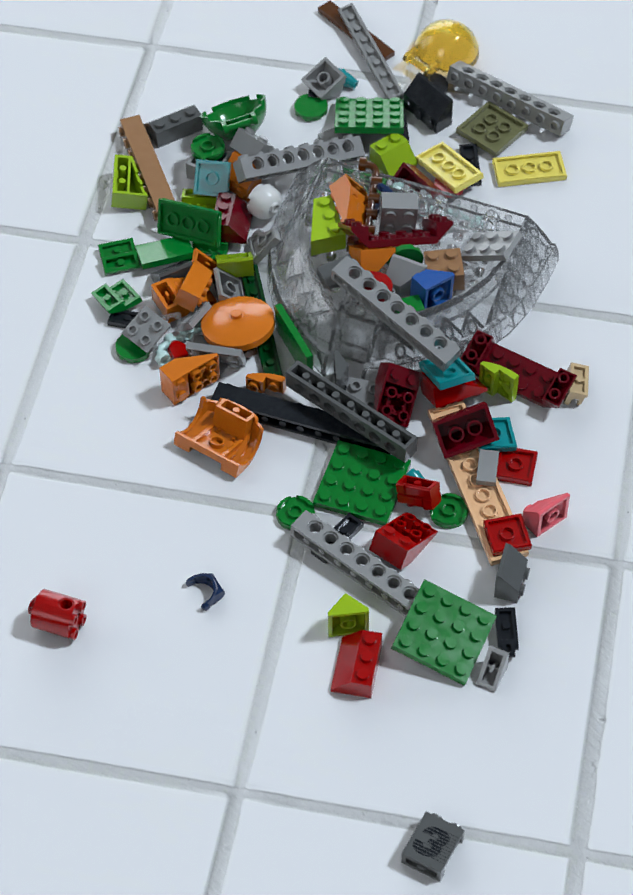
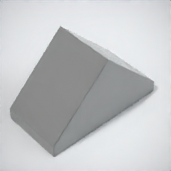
M490 645L476 684L496 691L508 668L509 652Z

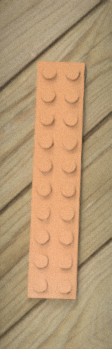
M464 401L448 404L442 408L428 409V417L431 421L467 407ZM478 448L446 460L464 499V503L467 505L469 515L489 563L493 566L500 564L502 555H492L483 527V520L513 514L497 477L495 486L476 484L479 451ZM528 550L520 551L524 557L529 555Z

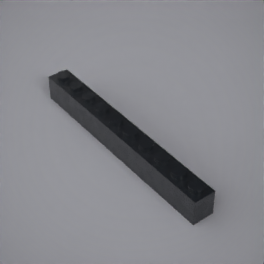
M222 382L218 383L211 400L217 401L220 398H225L244 406L258 417L260 424L332 444H337L338 440L390 454L320 408H313L302 403L291 402L283 398L269 396L265 393H258L247 388H240Z

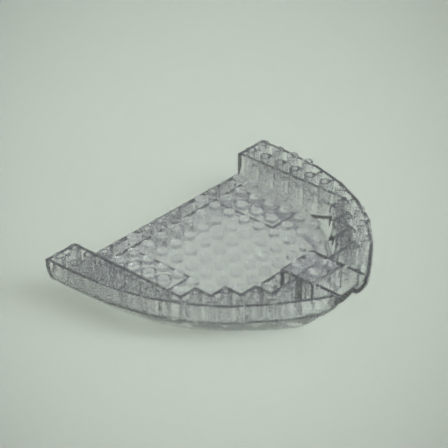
M326 157L310 164L303 170L297 171L272 225V228L278 229L281 239L275 247L270 248L266 256L267 286L274 311L275 305L280 303L283 305L313 354V366L323 376L326 375L334 360V350H338L345 359L364 364L361 379L376 380L380 362H391L415 371L419 370V362L427 359L423 354L341 286L331 290L325 289L316 274L317 267L347 256L349 252H346L345 248L311 256L313 199L330 195L331 190L329 186L345 174L366 189L369 197L372 170L366 169V172L358 171L359 166ZM379 172V177H383L382 183L389 186L393 192L418 193L416 229H422V217H429V214L433 213L447 216V219L454 221V225L437 244L414 245V247L420 248L422 254L424 251L460 248L462 252L472 235L479 231L510 230L521 232L522 238L507 261L462 262L465 290L453 291L451 299L417 312L421 317H426L436 329L438 328L443 331L449 340H453L459 345L461 349L459 358H461L477 329L493 336L497 344L509 335L535 306L559 261V252L556 244L550 241L542 229L528 215ZM377 189V193H380V200H381V191H379V190ZM378 216L377 220H373L372 225L376 226L375 235L379 232ZM387 262L377 272L386 274L388 269ZM407 322L408 325H415L412 322ZM421 334L423 337H429L427 334ZM435 346L437 349H443L441 346Z

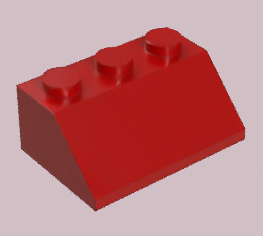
M360 630L342 637L331 692L366 698L372 697L382 649V633Z

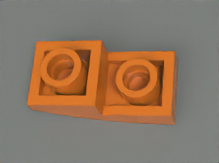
M269 373L247 374L246 388L259 393H264L266 389H270L273 392L284 394L286 390V377Z

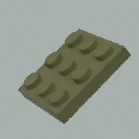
M488 101L456 128V133L492 156L497 157L528 130V124Z

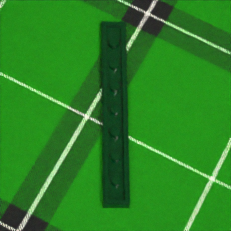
M254 264V276L241 277L245 296L254 297L266 303L258 265ZM272 333L264 343L257 346L262 372L283 376Z

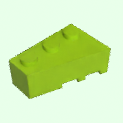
M115 154L111 207L146 210L148 195L143 188L142 180L139 178L138 169L133 157Z
M330 195L313 199L311 256L346 248V234L338 227L340 217Z

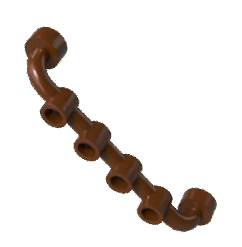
M360 157L358 171L366 172V168L372 170L365 225L369 226V232L375 235L376 226L372 225L373 220H377L378 209H375V204L380 202V193H377V185L382 183L383 177H379V169L376 164L367 161V157ZM349 237L347 239L346 252H349V245H359L354 243Z

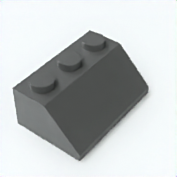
M191 105L144 124L147 134L157 148L202 131L203 122L200 118L201 113L195 105Z

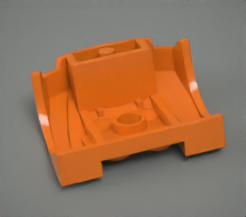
M202 396L197 413L191 424L185 430L175 432L174 445L187 452H190L192 449L197 450L221 463L220 470L237 478L253 460L261 443L264 428L258 422V417L244 406L225 398H220L217 401L206 399L205 396Z

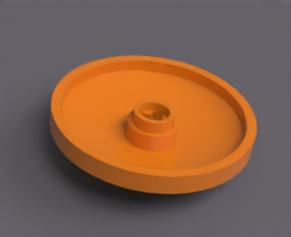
M248 296L231 297L212 305L201 321L202 334L208 344L241 349L242 351L253 349L264 343L272 335L275 328V317L271 307L260 299Z

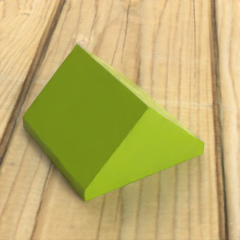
M251 252L215 255L217 268L235 277L254 276Z
M345 593L328 612V637L349 635L360 630L369 631V608Z

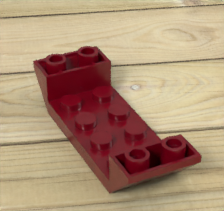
M433 213L429 214V217H422V229H412V232L396 230L392 234H389V231H379L377 235H372V232H369V226L362 224V221L344 219V222H338V227L354 243L367 248L395 247L406 244H437L454 225V221L447 219V216Z
M478 329L460 358L478 377L482 361L494 363L519 375L517 395L543 408H559L577 378V375L562 368L556 372L495 343L493 336Z

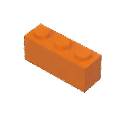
M194 262L173 302L192 312L196 306L200 307L214 280L211 278L214 271Z

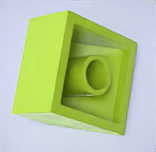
M389 134L370 145L369 160L376 164L378 169L390 180L403 162L414 166L418 165L408 140L402 134Z

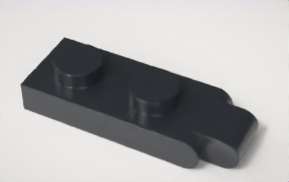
M515 607L495 608L494 614L497 616L495 619L497 648L509 652V658H514L515 650H519Z

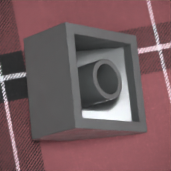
M508 543L505 544L496 574L494 598L517 603L519 596L524 595L526 585L523 584L524 579L528 580L530 568H527L528 559Z

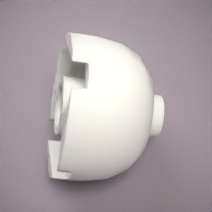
M269 183L264 185L258 184L249 194L250 202L247 204V209L249 213L260 219L274 217L282 205L280 192Z

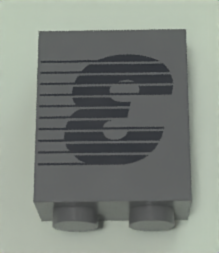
M426 811L402 852L401 863L440 882L444 876L445 866L456 846L464 840L465 830L456 823H449L443 820L438 814H431Z

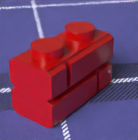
M404 475L396 483L399 503H404L409 507L418 506L423 507L424 510H432L441 502L440 482Z

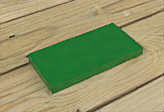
M165 198L158 199V234L213 247L220 246L222 211Z
M281 303L275 305V327L295 362L298 360L313 370V354Z

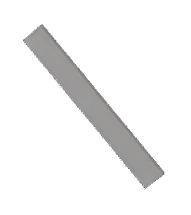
M350 3L339 8V15L387 99L392 97L403 99L404 92L354 4Z

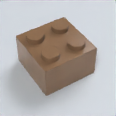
M460 248L423 252L424 264L428 265L427 269L453 272L455 274L453 291L465 290V277Z

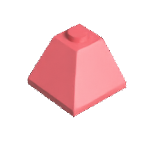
M560 494L526 506L522 515L525 526L538 537L567 518L570 494Z

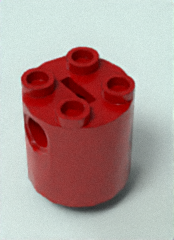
M43 589L31 600L28 607V613L31 614V627L76 640L79 627L84 626L87 615L84 614L86 601Z

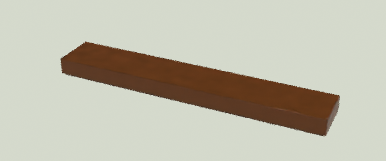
M331 0L318 7V12L352 38L338 13L340 7ZM369 31L385 61L395 56V51Z

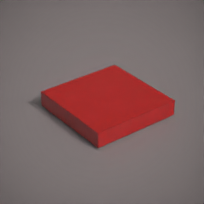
M517 448L516 451L499 452L497 479L499 481L532 486L538 452Z
M521 513L483 520V527L493 556L502 555L506 543L513 546L518 552L532 549Z

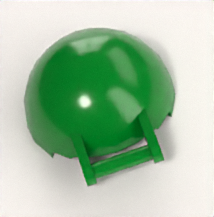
M256 94L257 99H250L249 95L232 99L211 107L213 112L208 115L204 111L200 118L211 133L219 135L222 139L232 140L238 128L246 129V127H249L254 131L259 129L266 115V97L264 94Z

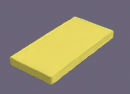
M443 141L415 156L420 166L455 194L484 178L480 170Z
M560 151L492 158L498 187L567 180Z

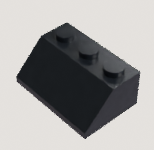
M417 73L404 92L403 106L437 134L452 125L453 100L423 74Z

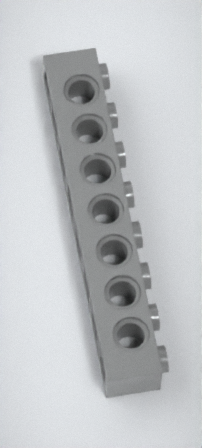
M461 60L450 65L446 78L447 82L486 101H490L558 136L570 130L574 115Z
M351 134L339 140L338 137L329 139L328 142L319 140L312 145L303 143L296 148L288 146L280 151L276 148L268 151V153H263V151L254 153L253 156L244 154L238 157V160L233 163V167L239 184L356 161L360 157H364L365 152L360 136L353 137Z
M346 256L332 269L331 279L443 372L459 357L461 349L455 341L449 340L443 331L432 326L426 317H421L411 305L404 303L398 294H393L383 282L376 280L370 271L364 270L360 266L358 261ZM350 276H357L358 278L353 279ZM379 299H384L386 301L380 302ZM397 310V311H399L400 313H399V314H395V313H393L392 311ZM407 322H412L415 325H408ZM421 334H427L429 337H423ZM435 346H441L443 349H437Z
M305 510L291 525V537L406 617L419 590L412 581L404 579L395 569L387 567L379 558L371 556L363 547L357 546L347 536L338 533L333 526L325 524L316 514H311Z

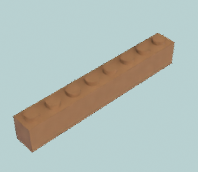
M140 115L120 119V127H118L120 137H124L123 144L125 149L128 148V156H132L139 178L142 180L143 188L148 195V206L153 209V219L158 221V199L165 198L174 201L175 199Z

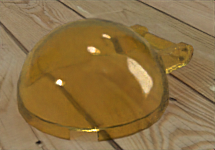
M440 19L430 23L420 32L414 47L404 54L403 61L411 63L424 72L426 77H430L438 70L448 72L450 65L459 60L474 66L479 58V45L474 33L465 24L453 19Z

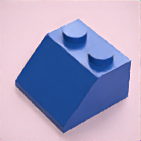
M426 269L412 276L410 296L419 295L425 308L424 315L452 300L455 277L453 272Z

